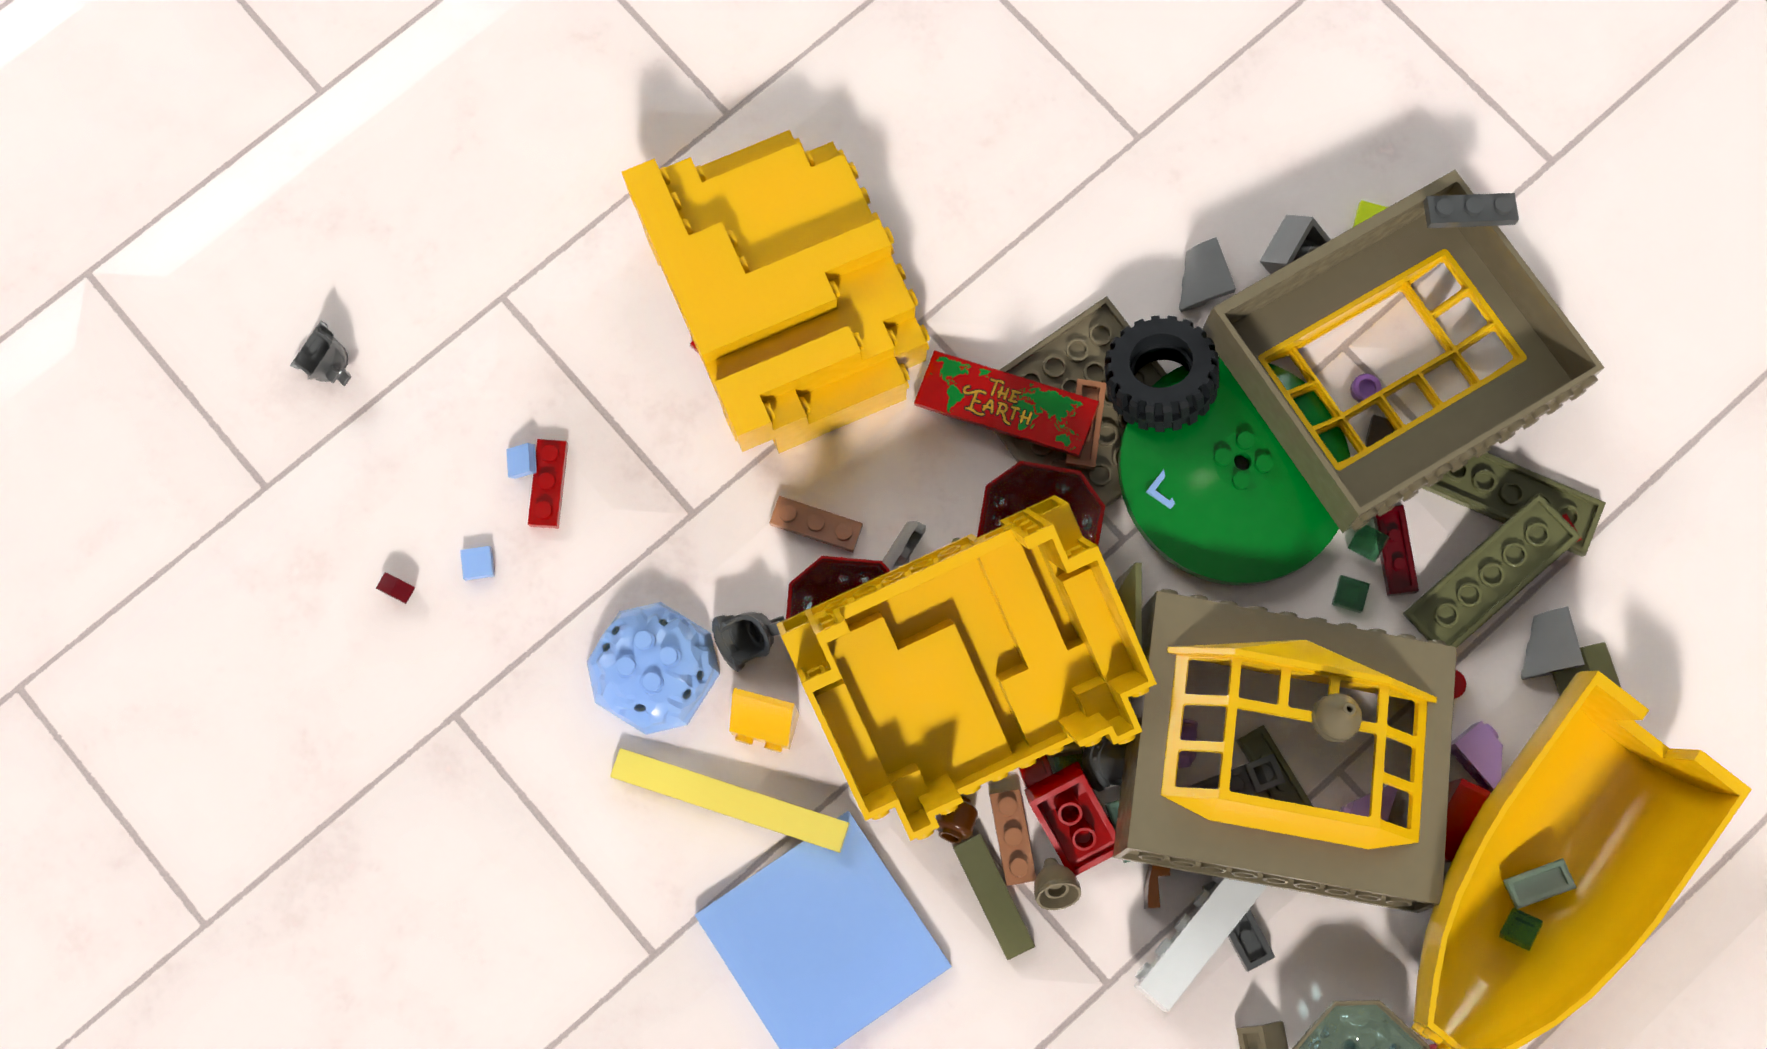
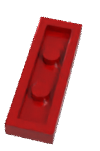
M537 439V473L533 474L528 525L530 527L559 529L568 452L567 441Z

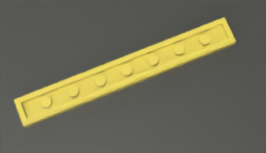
M622 748L619 749L610 775L611 778L841 853L850 825L848 822Z

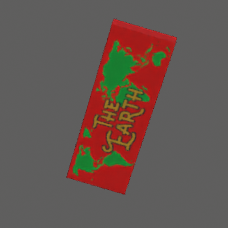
M935 350L914 401L917 407L1078 458L1081 457L1100 405L1097 400Z

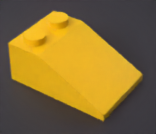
M734 688L729 731L732 735H736L735 741L749 745L753 744V740L765 743V749L779 753L782 752L783 748L790 750L799 718L795 704Z

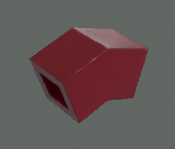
M385 572L376 589L406 604L415 587Z

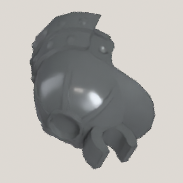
M321 320L290 366L302 369L308 375L307 379H315L321 382L335 383L338 380L343 386H346L351 379L350 373L345 370L348 365V354L345 348L333 337L334 335L328 330L327 324Z
M756 612L743 613L737 616L722 615L713 619L712 632L715 643L724 660L733 670L739 672L746 662L769 654L770 648L774 643V636L780 634L777 623L785 619L784 616L769 620L764 614Z
M1103 736L1098 744L1085 747L1082 756L1083 771L1094 790L1100 792L1105 790V787H1110V785L1121 786L1126 744L1119 745L1117 743L1113 745Z

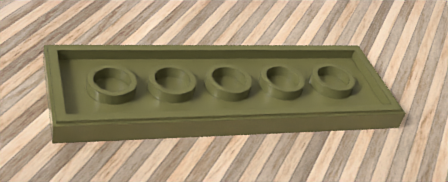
M1489 452L1479 458L1472 457L1465 466L1453 473L1450 470L1434 485L1422 487V489L1502 523H1505L1537 493H1540L1561 516L1567 513L1575 529L1582 536V540L1574 543L1567 550L1581 557L1587 554L1606 504L1604 501Z
M1537 493L1402 614L1427 640H1441L1448 646L1458 647L1582 536L1540 493Z

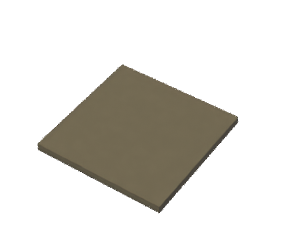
M1106 296L1008 363L1000 371L1071 393H1075L1077 379L1106 383L1104 370L1106 352L1110 350V344L1115 337L1121 338L1120 331L1127 326L1130 327V325ZM1153 361L1143 366L1136 373L1135 377L1143 384L1152 386L1167 373L1158 361ZM1107 387L1094 470L1065 466L1066 453L994 431L1017 462L1026 461L1081 471L1106 507L1122 496L1118 474V454L1121 437L1127 422L1124 420L1123 414L1119 415L1114 410L1113 403L1108 398ZM1059 482L1056 484L1059 489L1065 488L1063 483Z

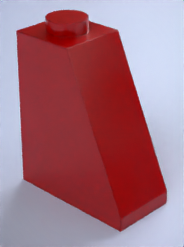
M1463 778L1449 782L1444 863L1452 862L1462 839L1491 793Z

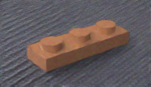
M1077 379L1075 394L1097 400L1100 405L1081 457L1078 458L1067 454L1065 466L1095 469L1106 392L1105 382Z
M779 496L770 520L771 526L852 553L855 550L863 527L861 522Z
M1020 789L990 794V803L1006 886L1035 881L1036 873Z

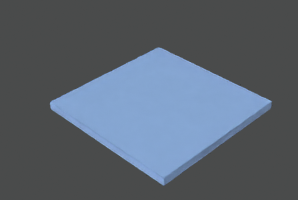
M849 811L837 818L850 823L841 853L803 841L695 914V917L779 1049H834L952 967Z

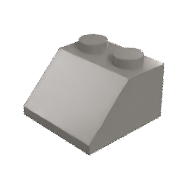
M1286 215L1263 254L1260 263L1272 274L1331 239L1314 217Z

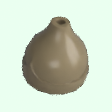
M1334 693L1322 697L1314 705L1312 711V724L1316 732L1330 742H1344L1351 739L1359 731L1362 723V711L1358 703L1352 697L1345 694Z
M1047 858L1034 882L1035 900L1041 908L1046 910L1065 909L1079 900L1081 896L1080 883L1068 867L1059 864L1055 858Z

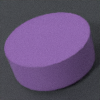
M1371 374L1359 375L1350 387L1351 395L1357 402H1361L1382 390L1378 378Z

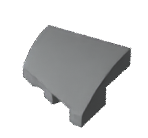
M1217 237L1202 242L1186 252L1182 294L1179 303L1180 312L1203 306L1209 300L1235 292L1236 288Z
M909 521L904 525L883 559V563L890 571L909 563L911 553L925 533V525L917 521Z
M1568 606L1534 616L1531 626L1532 632L1526 649L1525 663L1521 671L1522 680L1546 676L1552 672L1585 665Z

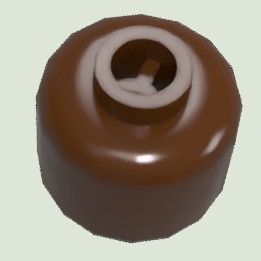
M962 795L963 803L959 804L955 811L946 815H936L939 828L936 830L939 832V836L948 842L961 843L962 840L970 838L978 818V811L971 805V800Z

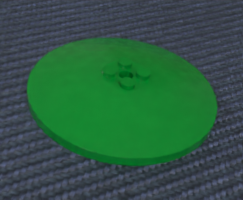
M1218 356L1219 388L1217 389V397L1215 402L1210 404V410L1204 416L1197 415V422L1189 426L1187 423L1182 424V429L1173 431L1172 428H1165L1164 432H1155V428L1151 427L1147 431L1140 429L1136 422L1133 425L1128 422L1126 423L1118 454L1119 484L1127 511L1143 538L1155 551L1174 566L1198 578L1220 584L1255 585L1283 578L1312 561L1331 542L1339 527L1220 356ZM1268 363L1286 390L1305 384L1303 380L1287 370ZM1180 366L1163 376L1151 387L1164 388L1173 386L1181 382L1189 374V371L1184 366ZM1314 391L1293 399L1312 426L1332 418ZM1339 427L1319 434V437L1337 462L1351 457L1346 438ZM1242 456L1246 458L1249 464L1248 469L1241 470L1237 468L1234 463L1235 457ZM1163 469L1165 478L1156 488V491L1169 501L1173 498L1175 504L1171 509L1146 493Z

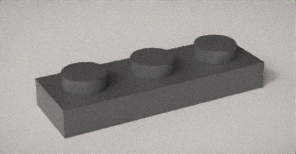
M1515 193L1427 196L1423 201L1427 228L1515 225L1519 221Z
M1211 881L1202 886V889L1209 892L1216 882ZM1249 909L1228 935L1235 952L1247 972L1275 958Z

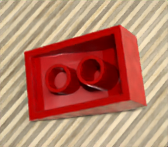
M1078 761L1024 789L1029 805L1063 865L1068 867L1075 876L1113 857L1116 831Z

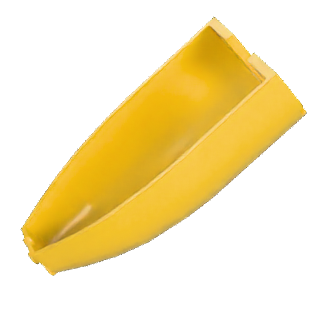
M1599 670L1582 671L1575 674L1484 802L1462 839L1443 879V892L1440 904L1432 908L1425 931L1417 975L1414 1024L1411 1026L1419 1035L1427 1040L1429 1038L1436 1043V1048L1518 1049L1560 1024L1592 999L1630 960L1659 925L1752 790L1702 750L1669 748L1637 724L1634 720H1643L1649 709ZM1563 858L1577 888L1515 910L1503 880Z

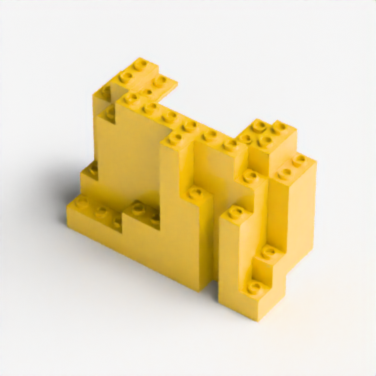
M787 130L702 166L698 165L695 167L691 157L670 166L659 168L654 158L621 172L658 266L662 268L719 398L728 426L742 452L773 440L778 453H782L906 400L907 389H909L908 380H910L906 369L926 361L927 350H929L927 341L930 340L924 324L919 326L916 320L915 306L918 305V300L913 289L907 290L903 280H906V275L900 263L895 264L891 256L894 254L892 246L894 238L888 226L883 228L876 212L871 213L868 204L871 203L865 187L860 188L856 181L859 176L854 163L847 162L843 150H837L833 141L810 151H804L800 139H794L791 131Z
M1056 495L1000 520L1001 527L978 538L973 534L967 535L777 623L779 633L794 663L802 686L865 821L871 818L872 820L881 819L889 814L890 809L895 807L910 841L914 839L922 840L931 836L934 830L939 828L935 818L936 815L949 814L955 811L959 804L963 803L961 797L963 793L964 795L975 793L981 788L980 785L991 780L992 782L1000 781L1009 775L1008 772L1018 767L1021 769L1030 767L1036 763L1037 758L1046 754L1049 756L1061 752L1065 745L1073 741L1079 747H1090L1098 744L1102 737L1105 736L1113 745L1117 743L1122 745L1135 739L1136 734L1143 732L1128 697L1142 696L1149 692V687L1157 683L1098 545L1082 536L1069 503Z

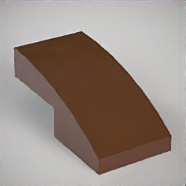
M1149 865L1144 885V909L1160 908L1158 877L1170 876V868Z

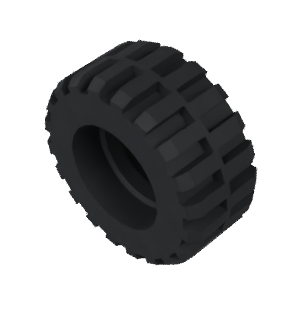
M1160 315L1151 316V320L1148 321L1140 319L1134 322V327L1130 328L1127 326L1120 331L1121 338L1115 337L1110 344V350L1106 352L1104 370L1109 401L1113 403L1114 410L1119 415L1123 414L1126 422L1132 425L1136 422L1138 423V428L1146 431L1149 427L1155 428V432H1164L1165 428H1172L1173 431L1182 429V424L1187 423L1189 426L1197 422V415L1204 416L1210 410V404L1215 402L1217 389L1219 388L1218 352L1215 351L1213 340L1207 337V332L1201 327L1197 326L1194 328L1193 322L1187 319L1178 321L1176 316L1169 315L1167 319H1161ZM1157 360L1177 362L1189 371V374L1181 382L1164 388L1145 385L1135 377L1136 373L1143 366Z

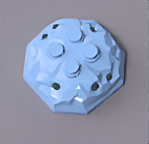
M662 602L619 611L587 660L595 703L645 735L688 725L720 675L711 633Z

